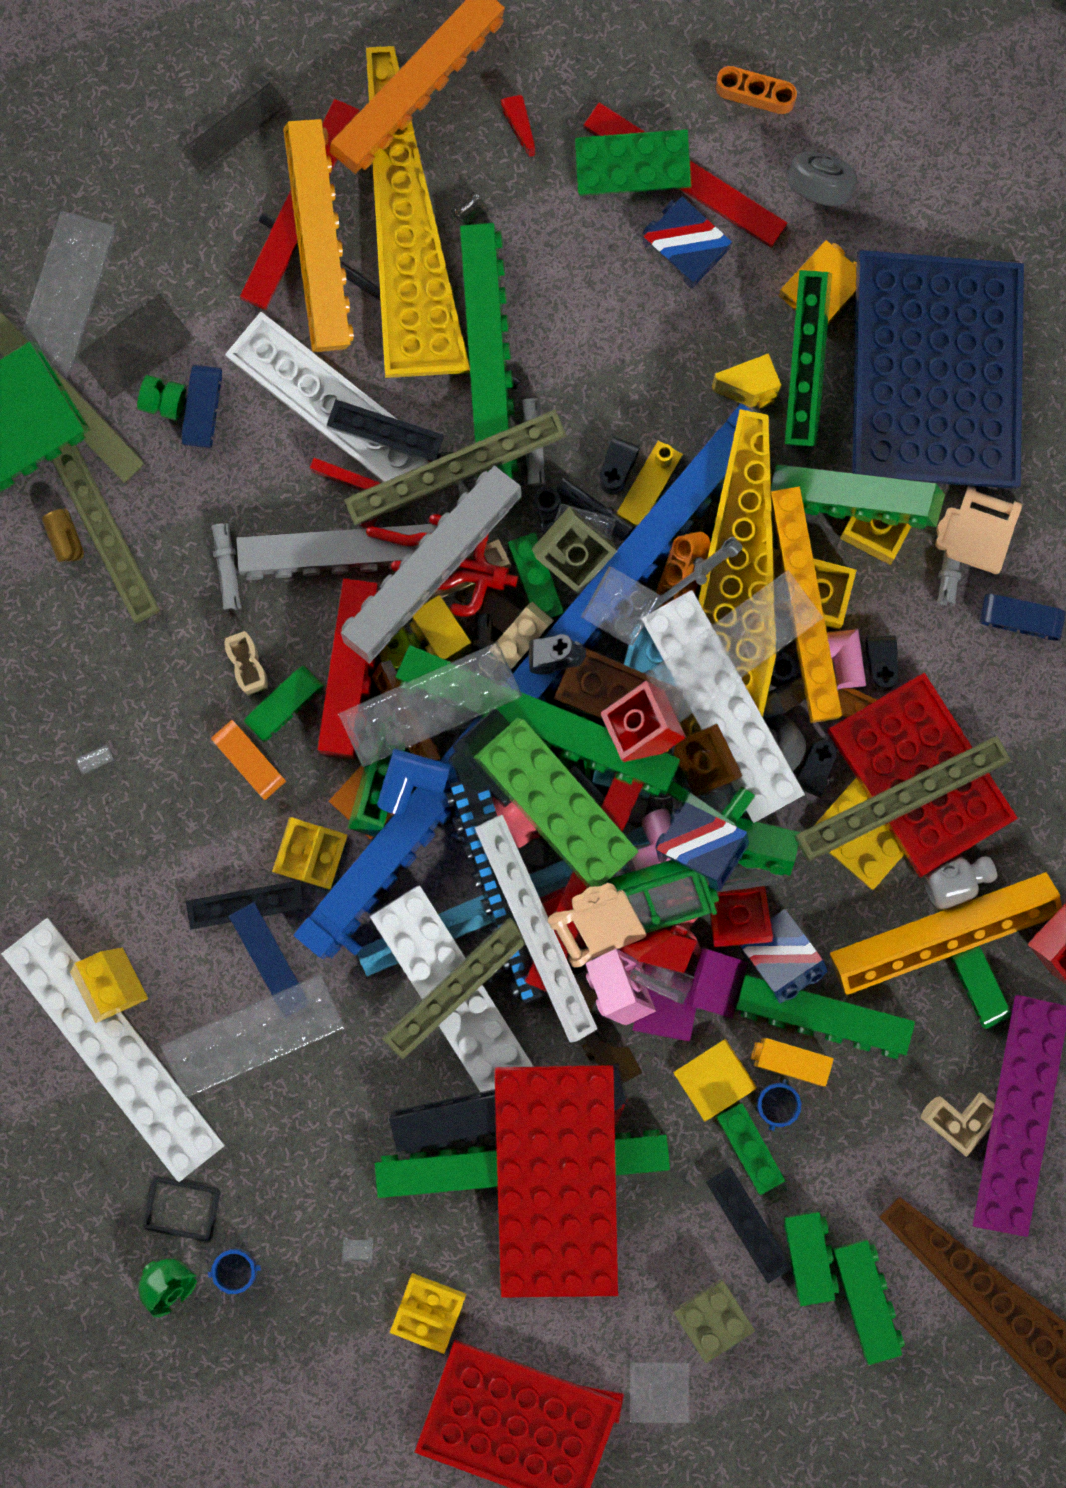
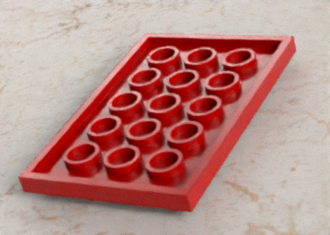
M925 672L827 730L869 798L973 748ZM987 773L886 825L921 878L1014 822L1018 817L991 775Z
M454 1340L414 1453L508 1488H591L621 1400Z

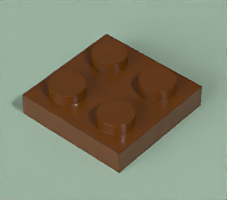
M717 723L686 736L685 739L675 745L674 755L680 759L679 765L695 797L743 776Z

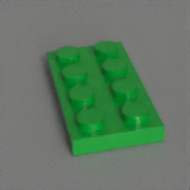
M688 129L575 138L579 196L691 188Z

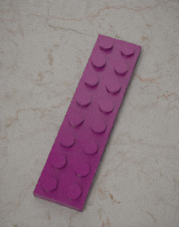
M1015 995L973 1227L1028 1237L1066 1033L1065 1005Z

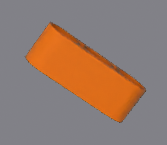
M734 66L723 67L717 75L716 91L724 99L778 114L789 113L795 105L797 91L794 85L787 81ZM727 78L732 79L736 85L726 87L722 84V81ZM758 86L763 90V93L754 95L749 91V88ZM778 94H786L790 100L785 103L780 102L776 96Z
M699 531L682 535L674 540L656 591V599L695 571L693 564L695 558L701 557L704 560L708 558L711 543L709 537L704 532ZM696 580L692 581L659 607L668 604L691 590L695 594L698 587Z
M233 720L211 737V740L264 800L286 783V780Z

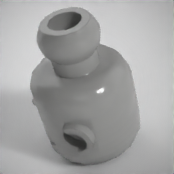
M957 856L924 875L923 880L932 904L939 910H946L974 899L979 891L978 884L982 882L986 884L996 880L998 875L990 857H981L974 864L970 865L964 857Z

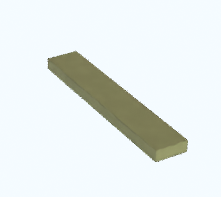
M509 917L382 1037L402 1060L526 944L517 923Z

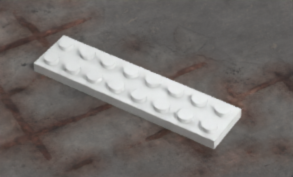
M260 312L225 354L226 358L381 481H388L430 463L328 429L326 425L335 399L394 419L396 418L264 313Z
M693 590L641 618L678 687L683 689L682 694L701 729L716 723L718 724L743 775L731 782L737 792L742 786L755 795V798L746 809L753 823L804 796L803 789Z
M420 885L370 915L373 923L421 999L465 959ZM483 985L439 1025L480 1092L495 1089V1067H534Z

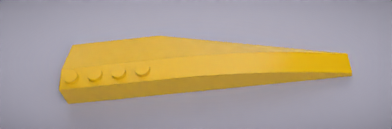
M740 409L708 558L722 548L723 543L730 537H735L743 547L736 556L728 557L721 561L719 565L706 575L707 581L701 586L698 601L763 717L776 659L769 415ZM682 694L675 710V715L678 716V721L685 736H688L702 729Z

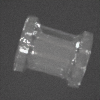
M344 1236L342 1248L343 1263H347L349 1260H366L367 1263L372 1264L373 1237H368L367 1240H352L348 1236Z

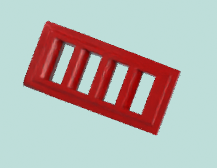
M517 95L501 99L502 112L525 153L529 157L535 156V144L523 96Z

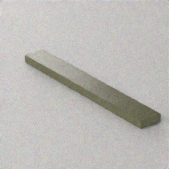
M0 310V353L5 357L30 340ZM49 361L91 429L84 434L86 437L84 441L126 483L146 462Z
M554 409L345 498L344 501L354 525L357 527L479 475L484 471H488L494 465L496 467L567 436Z
M70 444L60 449L62 454L52 461L134 623L137 624L161 612L77 445L73 447Z
M997 735L797 834L795 839L806 860L810 862L1009 763L1011 759Z

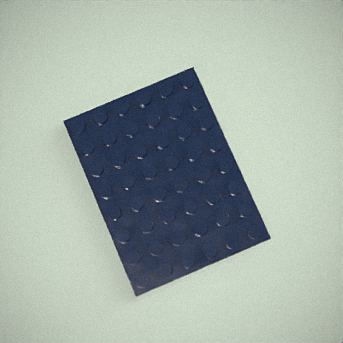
M859 250L857 252L852 474L927 483L1014 489L1021 487L1024 263Z

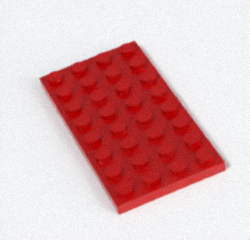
M613 1065L495 1067L501 1298L618 1296Z

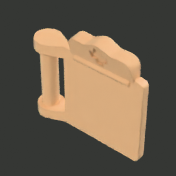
M968 485L960 510L952 507L948 508L944 518L939 522L937 526L938 538L935 545L938 549L946 551L945 555L948 558L993 574H999L1022 504L1016 501L1012 504L977 492L976 487ZM974 502L1008 514V521L970 508V505Z
M611 883L600 887L587 888L582 894L572 898V910L556 912L548 918L551 929H556L570 955L568 959L574 968L584 965L593 958L646 937V931L626 893L623 890L617 891ZM574 921L588 949H579L566 924Z

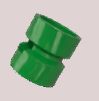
M147 374L139 391L137 409L150 414H155L158 411L161 417L177 421L183 409L187 386L173 381L164 384L162 378Z

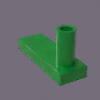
M673 781L667 791L668 795L684 805L687 802L739 828L736 825L737 821L755 798L754 794L741 786L720 814Z

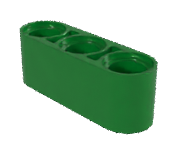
M302 665L245 718L244 723L264 743L272 737V732L275 734L293 717V713L297 714L314 698L313 694L317 695L324 685L305 665Z
M980 946L950 956L952 964L956 963L954 968L964 990L968 989L969 991L966 994L976 1015L981 1017L978 1020L983 1029H988L1010 1019L1011 1013Z

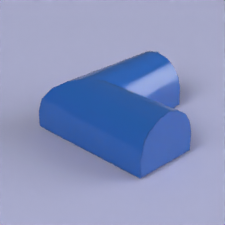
M393 749L377 806L389 813L404 814L413 786L442 794L448 778L450 765Z

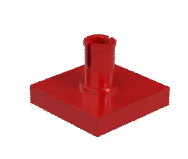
M765 886L717 891L719 901L714 903L717 914H709L714 947L772 942L773 935Z

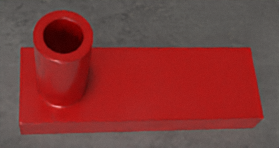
M313 458L310 466L313 473L359 491H364L381 484L317 458ZM377 518L359 526L365 529L375 526Z

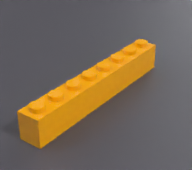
M322 119L288 121L283 128L311 349L312 352L343 350L351 345L350 341H353L354 335L353 327L347 321V313L350 312V302L348 296H344L343 285H346V272L344 268H341L339 257H342L343 248L341 240H337L336 229L339 228V217L337 212H333L332 201H335V187L329 181L332 163L330 156H326L325 145L328 144V132L326 128L322 127Z
M800 486L771 491L773 522L810 723L838 719L842 716Z
M1047 872L833 951L830 953L835 974L845 994L849 995L1047 921L1062 907L1060 894Z

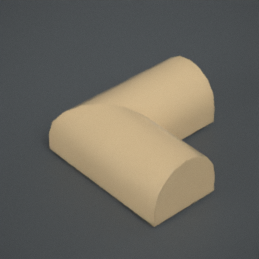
M979 1092L961 1114L939 1096L934 1098L925 1107L921 1114V1119L967 1157L991 1128L995 1104Z

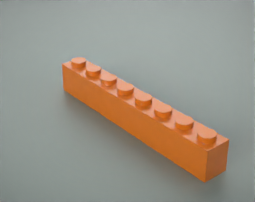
M465 0L331 142L330 153L354 174L361 168L366 170L374 161V154L380 148L385 150L393 141L394 137L392 135L398 129L404 130L413 118L411 115L417 109L421 111L431 100L430 95L434 90H442L449 81L448 76L453 70L458 72L468 59L466 57L472 50L476 53L486 41L485 36L490 31L495 33L504 22L502 17L505 7L497 0Z

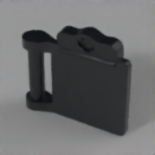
M492 709L454 744L453 749L455 752L450 756L448 762L455 770L456 777L460 782L467 784L474 792H481L487 787L496 800L506 808L511 803L510 799L473 758L510 725L497 709Z

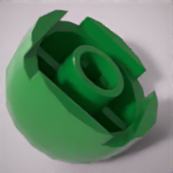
M168 1258L157 1262L152 1261L142 1271L143 1275L139 1281L138 1295L153 1317L160 1318L172 1312L169 1307L180 1296L182 1303L193 1292L197 1284V1280L194 1278L196 1275L186 1264L176 1259Z

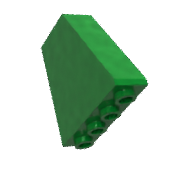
M35 341L27 342L0 360L1 492L15 484L13 478L21 473L25 477L38 469L37 463L45 458L49 462L62 454L60 449L70 444L73 447L85 440L84 434L91 430Z

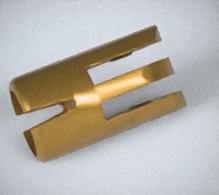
M57 509L45 514L42 517V522L57 561L81 560L84 557V550L68 509Z

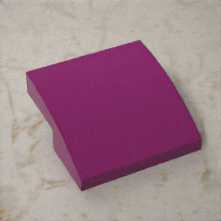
M702 948L687 1005L733 1019L748 963Z
M644 969L643 978L656 1012L634 1021L632 1031L690 1042L696 1007L687 1005L694 979Z

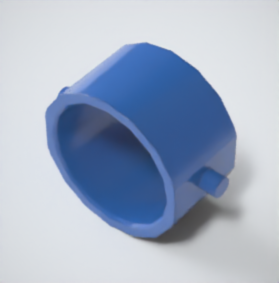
M783 1079L782 1083L767 1085L757 1097L756 1108L758 1114L765 1123L770 1124L769 1130L774 1131L775 1126L784 1127L792 1124L801 1112L802 1103L800 1096L793 1087L788 1086L789 1080ZM775 1087H784L789 1090L796 1101V1109L793 1116L781 1123L768 1120L763 1114L761 1107L765 1093Z
M230 1249L221 1253L215 1259L211 1272H208V1277H212L214 1284L219 1290L227 1294H238L247 1290L254 1283L257 1271H261V1265H256L255 1259L249 1252L242 1249ZM228 1254H239L245 1257L250 1264L251 1278L248 1284L242 1288H229L219 1279L218 1265L221 1259Z

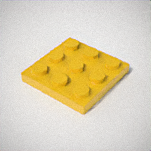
M857 778L850 783L815 825L870 799ZM886 824L828 852L872 891L904 855V852Z

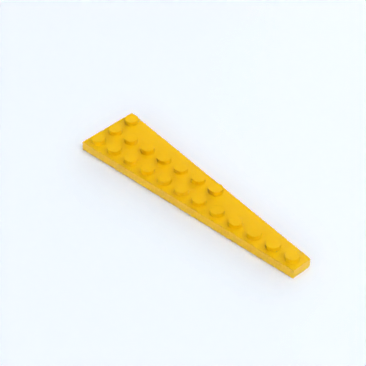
M394 46L366 48L369 102L399 71ZM411 121L404 130L398 129L392 135L394 137L393 141L385 150L380 148L374 154L375 159L373 161L385 378L470 373L467 353Z

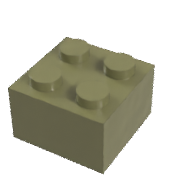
M569 506L535 544L532 551L538 561L579 594L615 555L617 549L610 539Z
M722 1278L672 1310L705 1363H708L755 1332Z

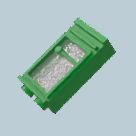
M673 860L611 878L604 883H611L617 891L623 890L626 893L646 933L710 913L713 915L717 914L714 903L719 901L717 891L708 885V878Z

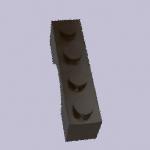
M585 970L574 977L591 1013L598 997L595 989H592L587 981L586 973L588 971ZM594 1031L583 1037L586 1044L582 1045V1048L589 1061L595 1059L598 1066L619 1063L624 1083L643 1073L629 1047L618 1048L609 1046L602 1042Z

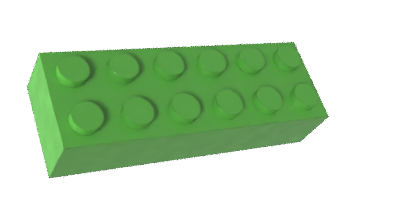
M516 718L473 757L587 888L602 886L639 852L524 719Z

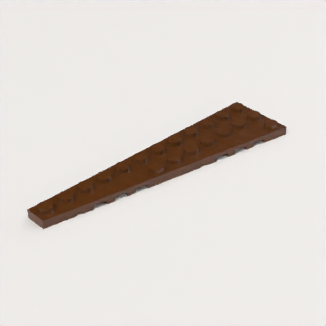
M898 1197L878 1216L879 1219L1066 1414V1322L901 1197Z

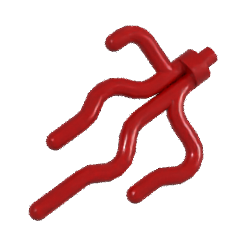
M432 514L429 517V522L434 526H438L442 515ZM374 526L366 529V535L370 538L411 547L419 545L421 539L427 534V532H419L406 535ZM488 535L473 550L474 560L466 558L457 567L465 570L449 576L437 589L447 590L462 582L476 583L471 602L468 605L453 603L450 606L449 610L454 615L468 617L478 612L487 586L499 590H504L506 585L515 588L517 586L519 576L509 574V568L493 565L486 560L484 553ZM393 561L391 569L397 572L400 569L401 561Z

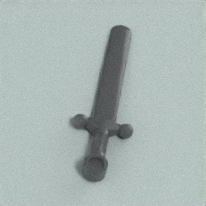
M730 537L723 543L722 548L711 555V557L705 560L701 557L695 558L693 562L695 566L694 572L620 626L614 632L613 638L622 635L642 620L641 618L650 614L692 581L696 580L699 585L705 584L707 581L706 575L719 565L721 561L728 557L736 556L741 551L742 544L735 537Z

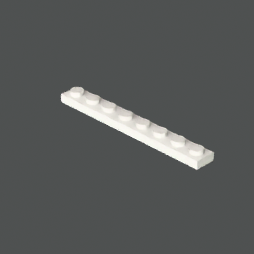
M503 815L494 817L475 827V830L569 1042H576L597 1030L596 1024L557 936L548 923V916Z

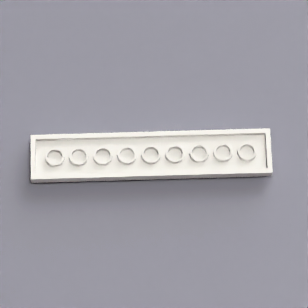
M49 918L43 920L1 953L178 1182L182 1181L226 1146L122 1012L98 1023L94 1022L70 974L74 963L81 959Z

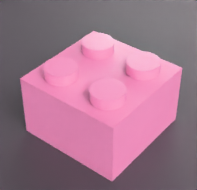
M614 949L585 963L588 970L586 978L590 987L596 991L598 997L596 1005L602 1016L626 1026L656 1012L635 958L618 949Z

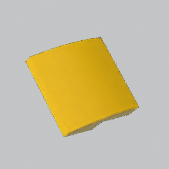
M289 817L272 872L331 890L348 835Z
M726 1038L673 1072L704 1121L709 1120L757 1088Z
M412 1273L390 1333L445 1354L467 1294Z

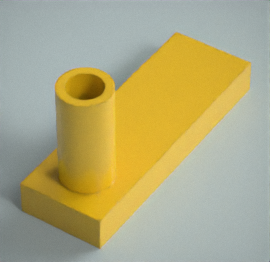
M658 440L616 514L637 527L654 507L683 454L673 449L670 445Z

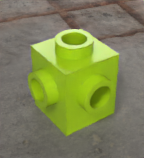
M402 628L382 649L379 656L382 662L391 660L394 668L398 670L409 645L418 649L422 648L415 633L410 634L406 629Z

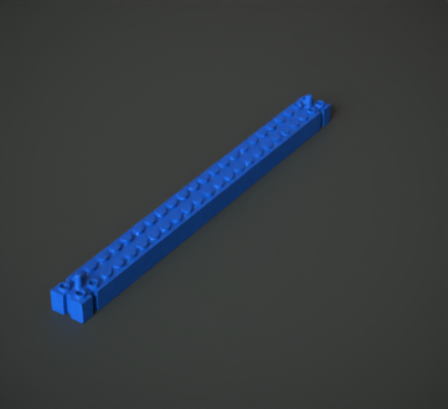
M740 403L724 425L708 441L544 638L565 634L572 641H577L583 644L585 648L588 647L590 649L599 642L602 637V628L605 625L610 628L620 616L621 610L619 608L623 603L628 606L638 595L639 584L641 582L647 584L655 575L658 567L656 564L660 560L665 562L668 559L674 540L679 536L689 534L695 523L693 520L696 517L702 519L711 508L712 497L714 495L717 497L721 496L739 410L751 411L749 408ZM528 655L504 685L546 702L547 698L545 696L550 690L553 693L557 691L565 669L545 675L533 674L529 671ZM477 716L458 740L480 721L481 716ZM453 746L439 762L449 764L448 760L455 752ZM451 766L447 781L456 778L455 770ZM417 787L410 796L406 812L404 814H395L293 936L323 960L327 956L332 959L342 946L353 955H356L362 946L350 936L361 925L358 919L364 912L370 914L380 902L377 896L383 889L388 892L399 879L396 876L398 871L402 867L406 870L417 858L414 852L420 845L426 847L436 835L433 831L439 823L445 825L454 814L453 806H448L444 793L438 794Z

